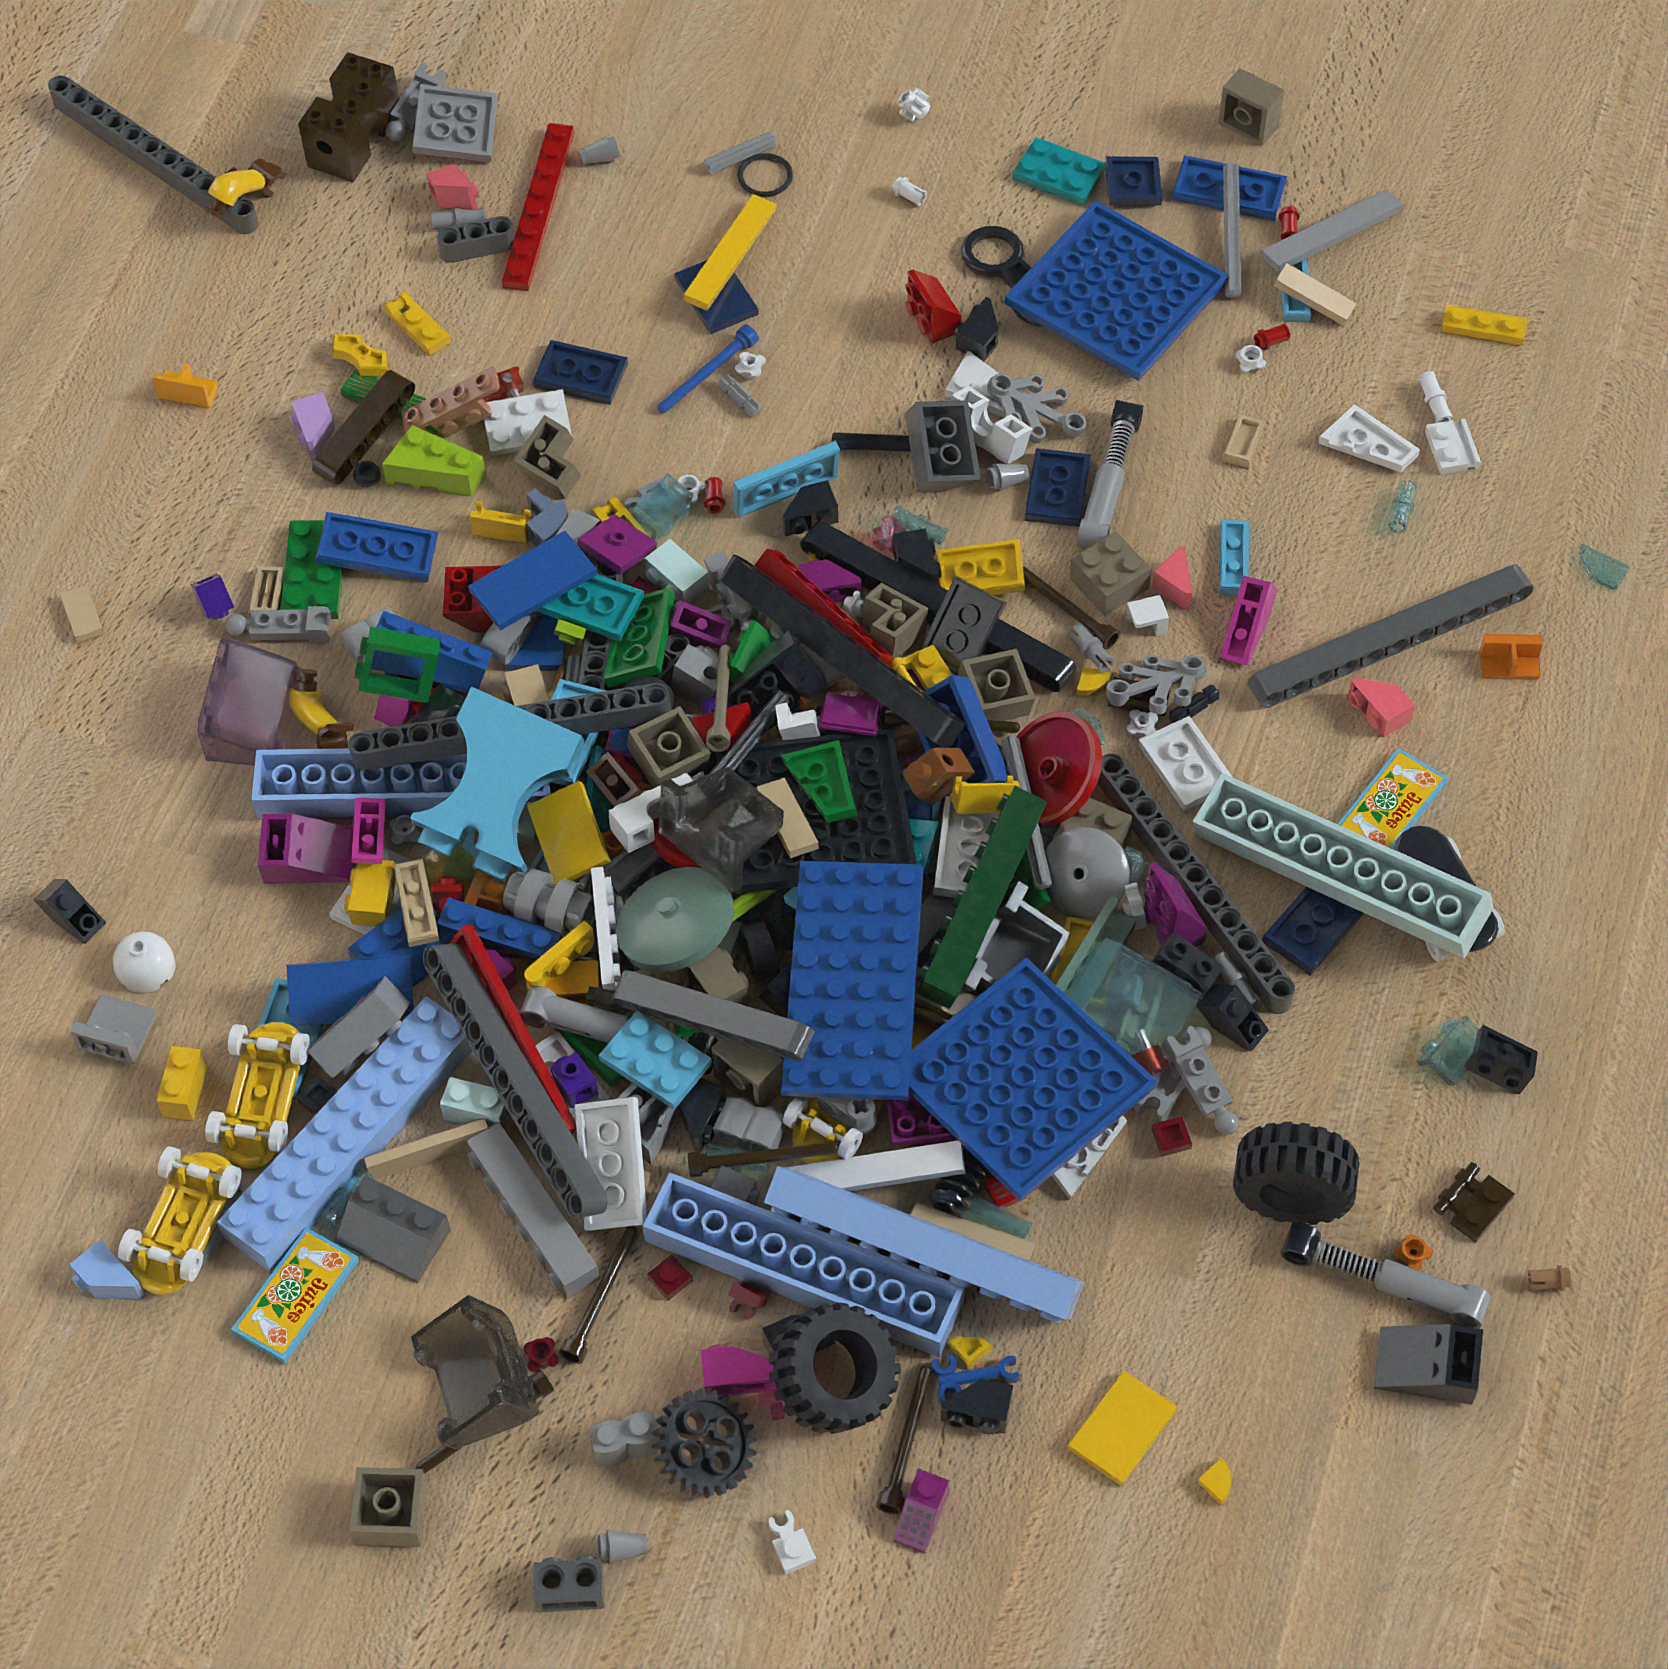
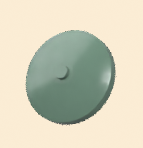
M683 867L663 872L642 884L622 907L616 924L617 942L627 959L643 970L670 972L688 967L712 952L727 934L734 915L732 895L723 880L709 870L697 867Z

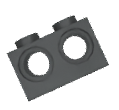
M582 1555L576 1557V1560L562 1561L561 1558L549 1557L543 1559L542 1562H535L534 1603L537 1613L605 1609L604 1568L602 1560L596 1559L591 1555ZM584 1576H591L595 1579L587 1587L577 1584ZM557 1578L561 1582L556 1588L548 1589L544 1587L548 1579Z

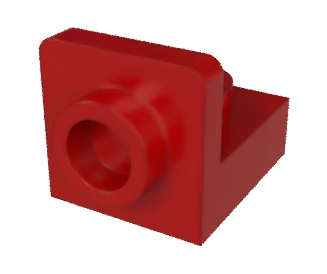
M441 876L431 884L430 891L433 894V909L440 916L448 898L464 902L463 880L456 881L455 876Z

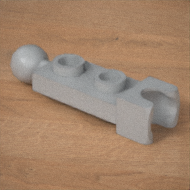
M422 63L415 73V78L390 113V121L392 122L385 129L388 139L395 142L401 141L406 134L405 127L411 130L415 129L420 84L445 87L446 74L443 70H439L434 76H429L426 73L427 64Z
M718 552L706 557L704 563L708 569L709 583L712 589L716 590L720 600L726 601V609L728 614L731 615L732 621L738 623L741 631L743 629L747 630L752 620L751 609L743 598L719 581L721 573L729 562L726 553Z
M325 606L308 607V610H251L250 619H245L240 614L229 616L225 622V628L232 636H240L249 631L250 640H309V643H326L330 641L326 625L331 624L332 621L330 610Z
M1194 1027L1203 1042L1202 1046L1205 1050L1212 1041L1211 1034L1204 1027ZM1177 1041L1179 1044L1185 1045L1182 1041ZM1168 1056L1161 1065L1162 1069L1158 1070L1154 1075V1078L1158 1081L1157 1087L1139 1101L1134 1108L1138 1115H1141L1149 1107L1157 1109L1158 1117L1155 1123L1167 1119L1172 1111V1107H1174L1187 1087L1174 1063H1171Z
M1189 1026L1183 1033L1182 1037L1185 1045L1179 1044L1173 1036H1168L1163 1041V1048L1171 1063H1174L1203 1117L1214 1113L1216 1116L1214 1119L1215 1129L1224 1135L1233 1134L1238 1128V1118L1233 1112L1225 1109L1226 1106L1233 1102V1099L1204 1050L1203 1042L1195 1028Z

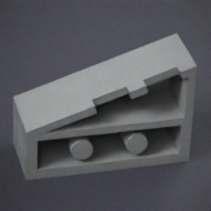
M386 976L378 982L379 984L366 997L363 996L356 1002L357 1005L344 1016H341L315 1040L307 1051L332 1078L339 1072H342L344 1075L347 1074L358 1063L355 1060L356 1057L362 1052L366 1055L371 1053L380 1044L377 1039L386 1032L390 1036L402 1025L400 1018L410 1002Z
M632 1083L617 1099L638 1098L642 1158L652 1166L679 1112V1105L672 1109Z

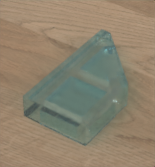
M1584 544L1580 546L1579 555L1589 579L1616 592L1628 573L1630 566Z

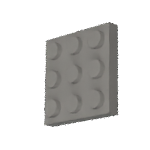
M420 84L412 153L491 163L498 94Z

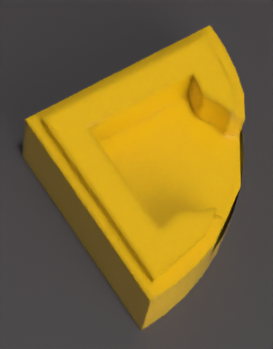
M1083 667L1076 696H1090L1091 693L1105 689L1111 681L1112 673H1102L1096 669Z
M957 1336L947 1341V1347L967 1370L993 1350V1346L983 1338Z
M1222 1457L1198 1479V1484L1221 1506L1227 1500L1232 1484L1230 1469Z

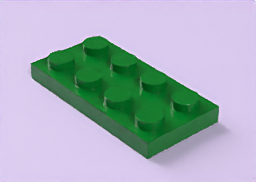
M290 520L281 610H308V607L325 606L330 610L331 619H339L343 567L316 563L324 520Z
M670 587L644 594V598L621 641L611 639L604 674V681L608 687L626 684L632 679L641 676L652 677L661 673L675 597Z

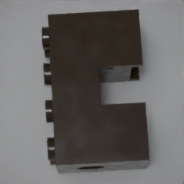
M347 52L329 78L333 96L332 101L316 97L299 121L298 127L307 167L354 182L371 157L368 133L371 129L378 131L379 136H385L386 126L392 122L390 121V113L400 99L393 66Z

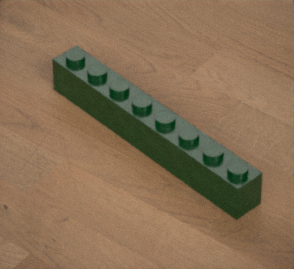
M1014 786L1010 795L1003 794L996 808L1001 813L998 819L992 817L985 831L990 836L987 842L981 841L975 852L974 857L979 860L975 867L969 866L962 880L967 885L964 891L958 890L952 901L951 906L956 909L953 915H946L939 929L944 932L942 939H935L928 953L933 958L929 965L923 964L916 978L917 981L921 982L916 992L917 994L947 1009L951 1008L961 991L1047 801L1017 786Z

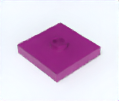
M614 514L578 538L577 546L620 575L656 550L658 542Z

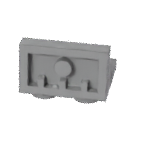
M101 995L88 1022L83 1024L75 1021L70 1033L77 1049L135 1064L157 1016V1011L154 1008Z

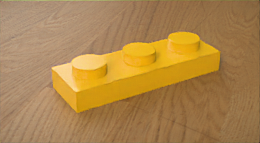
M1446 304L1441 332L1522 346L1528 318Z

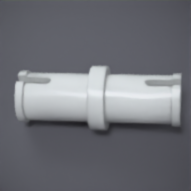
M1428 371L1421 374L1418 381L1426 396L1424 401L1427 407L1431 408L1436 420L1435 422L1451 421L1453 416L1446 403L1447 396L1445 391L1440 389L1435 373Z

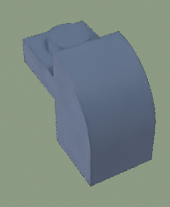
M534 488L526 496L528 508L535 517L526 523L528 540L537 547L557 534L567 520L568 513L562 499L553 504L547 495L543 496Z

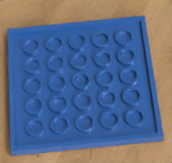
M1095 200L1005 296L1004 304L1135 380L1140 381L1225 286L1229 275Z
M1025 958L912 1049L909 1093L1021 1202L1157 1087L1158 1081L1028 958Z

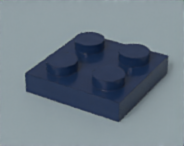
M1106 156L1105 171L1109 205L1161 206L1163 197L1158 157Z

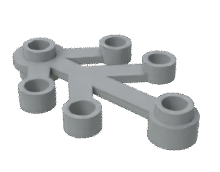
M998 373L989 379L987 391L993 398L1000 400L1006 417L1011 414L1022 421L1021 415L1015 411L1012 400L1021 405L1027 423L1032 428L1029 437L1031 442L1041 443L1046 435V429L1040 424L1037 414L1062 426L1064 433L1068 437L1074 438L1083 433L1086 426V419L1083 415L1071 412L1065 416L1043 404L1053 402L1057 406L1066 404L1069 392L1064 387H1056L1051 391L1040 392L1043 389L1045 380L1039 374H1032L1027 378L1012 380L1009 375ZM1027 388H1028V390L1031 391V392H1033V393H1032V394H1024V393H1022V392H1020V391H1018V390H1022V389H1027Z
M1148 655L1144 657L1143 668L1131 663H1123L1119 666L1118 673L1119 678L1134 680L1135 677L1145 680L1130 685L1123 680H1112L1107 684L1106 697L1110 704L1122 706L1129 700V696L1157 688L1155 695L1150 698L1149 710L1154 714H1163L1167 709L1166 698L1172 682L1182 679L1181 686L1174 692V702L1180 706H1187L1191 703V689L1194 681L1206 676L1207 667L1202 658L1194 655L1184 657L1181 662L1162 659L1156 655ZM1160 668L1169 670V672H1162Z

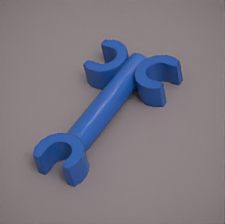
M953 1355L949 1356L950 1366L946 1369L938 1366L937 1358L932 1360V1372L938 1377L940 1386L938 1402L941 1406L942 1402L945 1401L944 1395L947 1392L957 1394L962 1391L959 1385L974 1383L980 1379L992 1380L998 1378L1011 1384L1016 1383L1020 1378L1019 1372L1009 1373L1005 1370L1008 1366L1016 1365V1356L1004 1357L999 1365L956 1372V1359Z

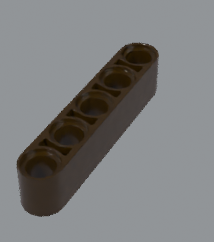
M393 370L386 371L316 456L312 464V471L335 485L341 484L411 399L415 391V383Z

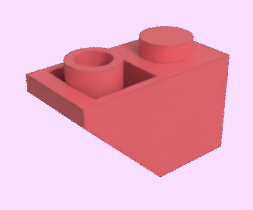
M455 163L426 173L431 196L440 208L467 210L478 208L475 200L478 197V191L474 182H469L466 172H461Z
M1359 678L1351 680L1348 694L1351 705L1355 709H1359L1366 717L1370 727L1374 730L1377 729L1383 737L1411 722L1415 704L1398 685Z

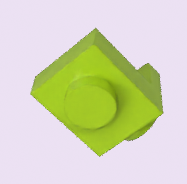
M558 619L553 634L559 636L558 640L575 645V642H582L586 628Z

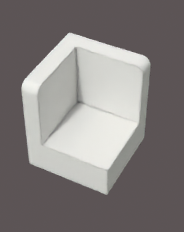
M1160 595L1127 603L1126 620L1128 623L1133 622L1136 628L1152 625L1156 637L1167 634L1169 616Z
M787 703L775 705L778 727L783 740L820 736L815 710L791 714Z

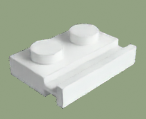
M1465 418L1461 419L1460 422L1451 420L1426 425L1425 433L1440 475L1467 471L1470 467L1479 469L1481 460Z

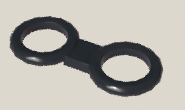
M983 226L975 229L965 237L961 246L962 259L969 269L987 277L999 276L1011 289L1031 269L1023 260L1024 247L1018 235L1004 227ZM998 238L1011 246L1013 254L1006 262L990 265L976 259L972 249L980 240ZM1012 308L1016 316L1025 323L1043 327Z

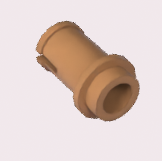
M1557 1265L1556 1269L1528 1271V1276L1531 1277L1528 1278L1531 1291L1559 1288L1560 1291H1564L1565 1287L1571 1286L1569 1268H1563L1562 1265Z

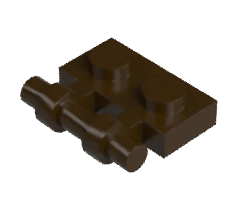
M1470 1162L1465 1169H1460L1455 1175V1181L1449 1189L1445 1188L1438 1195L1439 1200L1433 1206V1209L1439 1215H1443L1448 1209L1454 1212L1455 1216L1450 1224L1477 1243L1511 1202L1515 1193L1490 1175L1482 1183L1477 1181L1475 1176L1479 1173L1480 1167ZM1464 1189L1472 1194L1465 1203L1458 1198Z

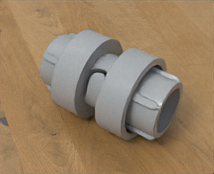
M531 869L528 873L518 871L512 874L503 895V905L509 911L514 912L516 919L536 925L544 919L546 928L560 932L563 936L570 933L584 920L590 925L595 911L594 897L584 892V886L581 883L563 878L557 885H554L552 874L537 869Z

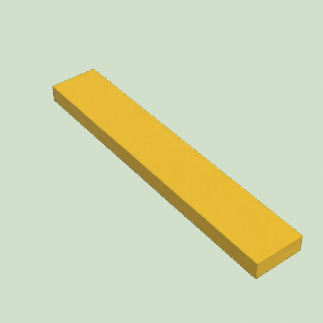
M754 194L751 196L684 293L683 301L708 311L776 211V203Z

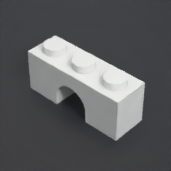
M970 386L952 394L950 401L968 400L976 445L984 448L1006 464L1024 455L1032 431L1031 427L1011 414L993 424L987 414L989 399Z
M685 773L609 810L610 830L627 852L630 853L655 840L653 819L669 817L681 828L698 818L706 816L705 795L689 775Z

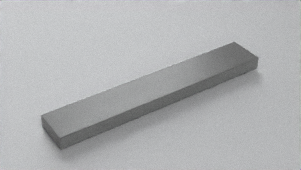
M1386 189L1263 249L1261 257L1276 272H1280L1286 263L1292 266L1402 212L1404 204Z

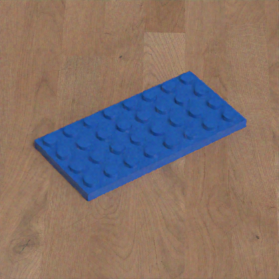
M800 861L787 1018L809 1026L815 1033L802 1062L784 1058L782 1096L908 1101L923 865Z

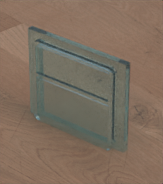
M1105 938L1085 973L1081 975L1079 983L1069 998L1128 1054L1143 1063L1145 1062L1141 1055L1142 1051L1135 1032H1139L1147 1050L1140 1029H1144L1151 1047L1154 1048L1161 1064L1166 1055L1162 1045L1163 1041L1168 1036L1176 1038L1181 1033L1182 1026L1202 993L1194 989L1190 983L1121 943Z

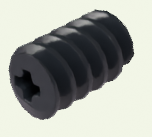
M963 1149L965 1174L941 1177V1180L937 1181L935 1185V1190L931 1191L929 1195V1201L935 1209L961 1219V1214L958 1211L965 1212L968 1210V1204L965 1201H973L974 1194L971 1191H979L980 1184L977 1181H985L986 1174L984 1171H989L966 1149Z

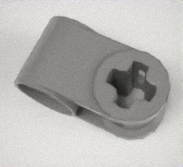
M819 1097L817 1099L818 1105L826 1114L839 1120L849 1128H855L866 1134L874 1130L877 1125L873 1099Z

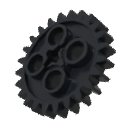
M704 1388L697 1390L695 1395L689 1390L683 1394V1398L677 1396L672 1399L673 1405L668 1404L662 1408L666 1416L661 1415L655 1420L662 1428L652 1431V1434L660 1438V1441L652 1444L651 1447L661 1451V1454L654 1461H664L665 1466L660 1473L671 1472L672 1476L669 1484L680 1481V1492H684L692 1487V1497L700 1495L702 1491L705 1498L713 1496L714 1492L720 1496L726 1493V1488L729 1490L738 1486L737 1481L740 1482L747 1478L743 1470H749L754 1466L747 1459L757 1455L755 1450L749 1448L750 1444L757 1441V1438L748 1436V1431L754 1428V1424H744L743 1421L748 1416V1413L745 1412L739 1415L736 1412L740 1404L739 1402L731 1406L728 1405V1394L717 1399V1390L715 1389L710 1391L707 1396ZM688 1416L695 1420L696 1430L688 1426ZM718 1423L726 1428V1438L719 1434ZM678 1434H679L681 1437H683V1438H685V1439H689V1440H687V1441L680 1440V1439L678 1438ZM722 1445L729 1446V1447L731 1448V1451H729L728 1449H726V1448H724V1447H720V1446H722ZM683 1448L690 1452L691 1463L684 1460L682 1456ZM713 1456H717L721 1460V1470L714 1466Z

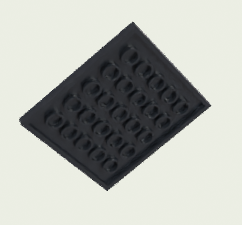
M892 728L880 729L877 731L876 736L844 733L756 743L721 786L735 894L798 887L800 861L917 865ZM839 740L857 816L827 823L785 766L781 755ZM728 749L722 752H716L717 763L728 751ZM785 778L818 841L819 848L792 858L789 857L757 795V786Z

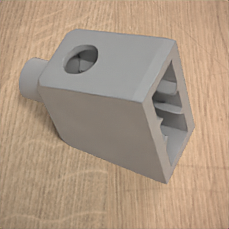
M688 644L674 665L670 686L674 695L701 706V700L716 696L718 662Z

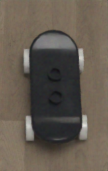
M1420 825L1410 827L1398 837L1394 847L1395 851L1476 886L1463 865L1459 849L1452 838L1446 837L1437 829ZM1494 908L1469 952L1482 950L1491 945L1495 939L1504 936L1503 921ZM1425 941L1431 957L1436 962L1448 958V951Z

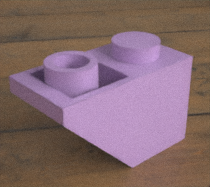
M323 392L291 402L294 413L289 414L294 430H300L301 433L297 434L301 449H307L311 459L316 458L335 430L331 411Z

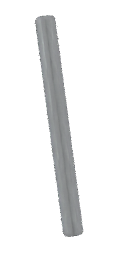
M1228 162L1223 166L1225 273L1229 275L1225 282V296L1236 299L1241 295L1239 166L1233 162Z
M1010 735L1002 740L1009 776H1013V781L1019 782V788L1031 793L1019 739L1015 738L1014 735ZM1037 824L1026 847L1034 887L1039 890H1045V888L1051 886L1052 881L1039 825Z

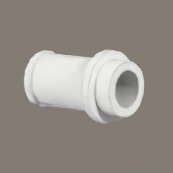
M898 177L893 184L892 190L896 196H903L918 207L921 206V203L927 197V191L909 182L907 177Z

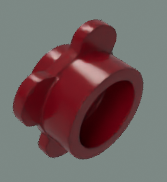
M538 1338L524 1345L523 1351L528 1355L529 1362L527 1366L530 1371L536 1372L543 1367H555L558 1365L559 1357L554 1353L555 1342L552 1338ZM540 1352H543L544 1356L539 1357L538 1354Z

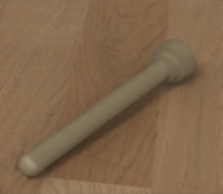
M728 645L721 646L719 650L714 724L707 731L706 736L707 747L715 752L725 751L730 746V732L725 727L730 671L729 657L731 655V648Z

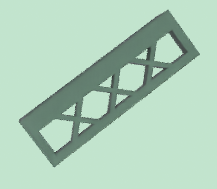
M1110 896L1056 984L1083 1011L1086 1009L1136 925V920L1117 911L1119 899Z

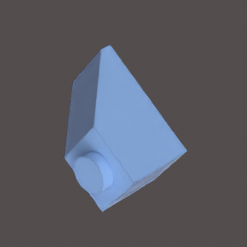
M101 1240L69 1264L75 1274L71 1280L82 1293L88 1290L94 1298L141 1299L145 1296L139 1282Z

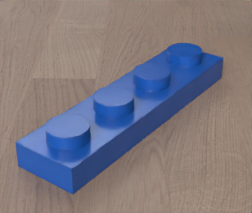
M451 898L447 899L437 922L438 929L457 934L463 925L472 924L482 943L535 959H539L563 938L562 933Z

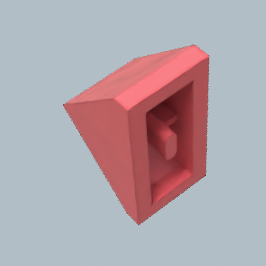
M1182 546L1154 572L1153 589L1182 609L1187 610L1190 609L1192 590L1185 546Z

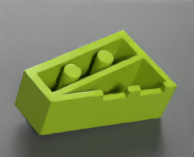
M414 425L409 428L382 463L386 484L395 485L397 482L411 484L412 488L421 489V486L437 488V492L472 496L486 478L483 456Z

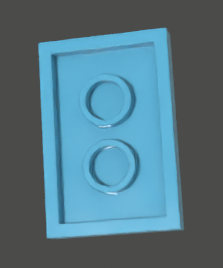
M638 1010L599 1054V1060L672 1109L679 1105L712 1065V1058Z

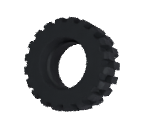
M1275 1122L1267 1123L1264 1127L1258 1126L1253 1128L1238 1144L1233 1189L1239 1201L1244 1203L1246 1208L1251 1211H1257L1262 1217L1274 1218V1221L1282 1223L1283 1221L1292 1223L1302 1222L1309 1225H1317L1319 1222L1329 1223L1335 1218L1340 1219L1354 1205L1360 1165L1359 1156L1347 1139L1343 1140L1342 1136L1336 1132H1328L1327 1128L1313 1127L1308 1123L1302 1122L1301 1124H1292V1122H1282V1124H1276Z
M838 1302L833 1305L825 1304L797 1315L796 1319L789 1321L782 1328L783 1333L777 1335L773 1342V1346L777 1348V1351L770 1353L768 1362L774 1365V1371L769 1372L770 1383L775 1382L777 1391H774L773 1394L776 1401L782 1400L785 1406L782 1410L787 1416L796 1415V1423L803 1428L812 1426L813 1432L825 1433L829 1431L831 1434L841 1433L874 1421L881 1415V1410L887 1409L892 1402V1398L888 1395L896 1393L899 1382L894 1380L895 1375L900 1374V1363H895L894 1355L899 1353L896 1344L891 1346L888 1340L892 1336L886 1327L881 1329L878 1326L880 1320L874 1314L865 1316L866 1311L862 1307L855 1305L849 1308L847 1303ZM824 1338L839 1342L846 1348L853 1360L855 1381L851 1392L846 1398H836L827 1393L815 1376L813 1368L814 1352L818 1343Z

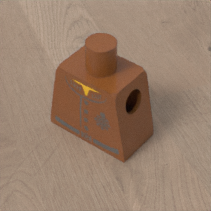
M933 748L917 761L912 762L903 771V776L917 798L935 805L952 791L956 776H962V782H964L975 772L960 748Z

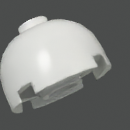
M140 931L126 936L117 945L113 955L116 978L127 990L135 993L144 994L160 989L162 983L166 980L169 981L173 977L176 967L175 957L170 946L164 938L151 932Z

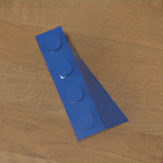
M383 611L376 626L377 628L440 639L439 658L433 681L439 682V684L446 688L469 692L471 687L479 690L492 656V651ZM375 650L371 669L384 671V675L396 677L397 674L414 677L413 680L418 681L423 659Z

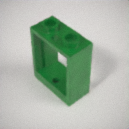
M370 626L368 638L362 637L359 654L364 655L363 660L357 661L354 678L359 679L358 691L428 703L439 658L440 639ZM378 650L422 658L423 662L418 681L371 673L370 669L374 651Z

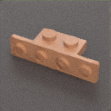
M491 366L403 411L404 432L406 433L412 425L420 429L431 425L447 438L491 416V407L483 398L500 389L497 370Z

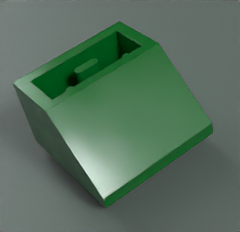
M751 620L747 630L743 629L738 640V650L736 653L732 652L729 657L731 671L729 685L731 686L759 654L776 640L773 635L756 621Z

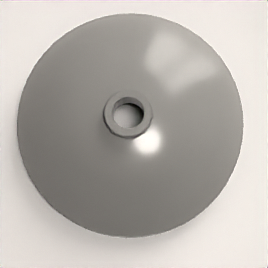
M1079 827L1063 832L1047 847L1045 855L1052 881L1047 891L1052 904L1059 910L1071 916L1090 918L1100 914L1110 896L1119 899L1120 902L1125 894V885L1129 883L1130 868L1125 851L1111 835L1096 828ZM1077 868H1081L1084 871L1082 879L1076 877L1075 872Z

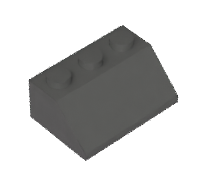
M968 400L915 402L905 413L917 493L944 492L979 482L981 478Z
M365 1175L348 1200L336 1242L418 1283L451 1230L447 1215Z

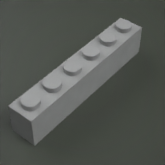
M498 1122L467 1140L469 1153L466 1154L468 1162L475 1171L481 1170L485 1176L482 1178L486 1189L491 1195L497 1194L501 1200L498 1202V1205L505 1217L508 1219L512 1216L517 1224L514 1226L515 1231L523 1243L529 1241L533 1247L531 1254L538 1266L542 1267L545 1265L550 1272L547 1277L555 1291L562 1290L568 1299L598 1281L600 1276L597 1264L501 1124Z

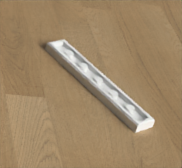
M959 1141L786 1167L847 1191L965 1174L963 1145Z

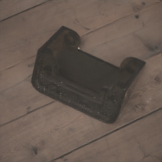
M467 1295L410 1336L414 1347L413 1354L420 1365L435 1370L449 1418L445 1417L437 1425V1436L442 1445L458 1449L523 1425L539 1415L538 1403L513 1325L502 1310Z

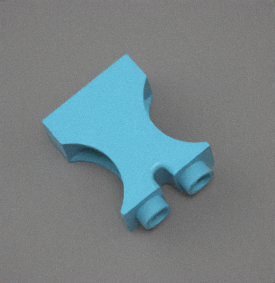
M471 687L456 718L464 733L467 745V764L464 775L455 791L446 800L428 810L412 813L410 819L417 826L423 828L417 842L448 857H451L456 844L463 845L468 834L472 832L479 833V838L475 845L478 855L472 867L506 882L511 868L524 873L528 870L521 857L517 842L518 821L525 804L537 790L547 783L571 776L585 746L582 735Z

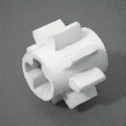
M916 87L913 91L907 89L898 101V106L902 108L899 114L911 122L915 118L918 120L923 119L930 109V103L926 101L929 96Z

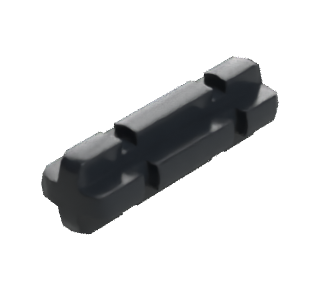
M1208 685L1202 689L1203 693L1198 692L1192 696L1189 705L1177 706L1171 710L1169 719L1175 723L1187 716L1192 718L1208 707L1207 704H1212L1219 699V690L1214 685Z

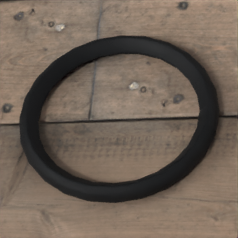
M761 153L749 157L741 164L738 170V180L742 188L760 197L774 196L788 188L793 179L792 167L788 161L771 153ZM770 158L782 163L787 169L788 175L786 182L778 189L758 191L749 187L744 181L743 172L745 168L755 160Z

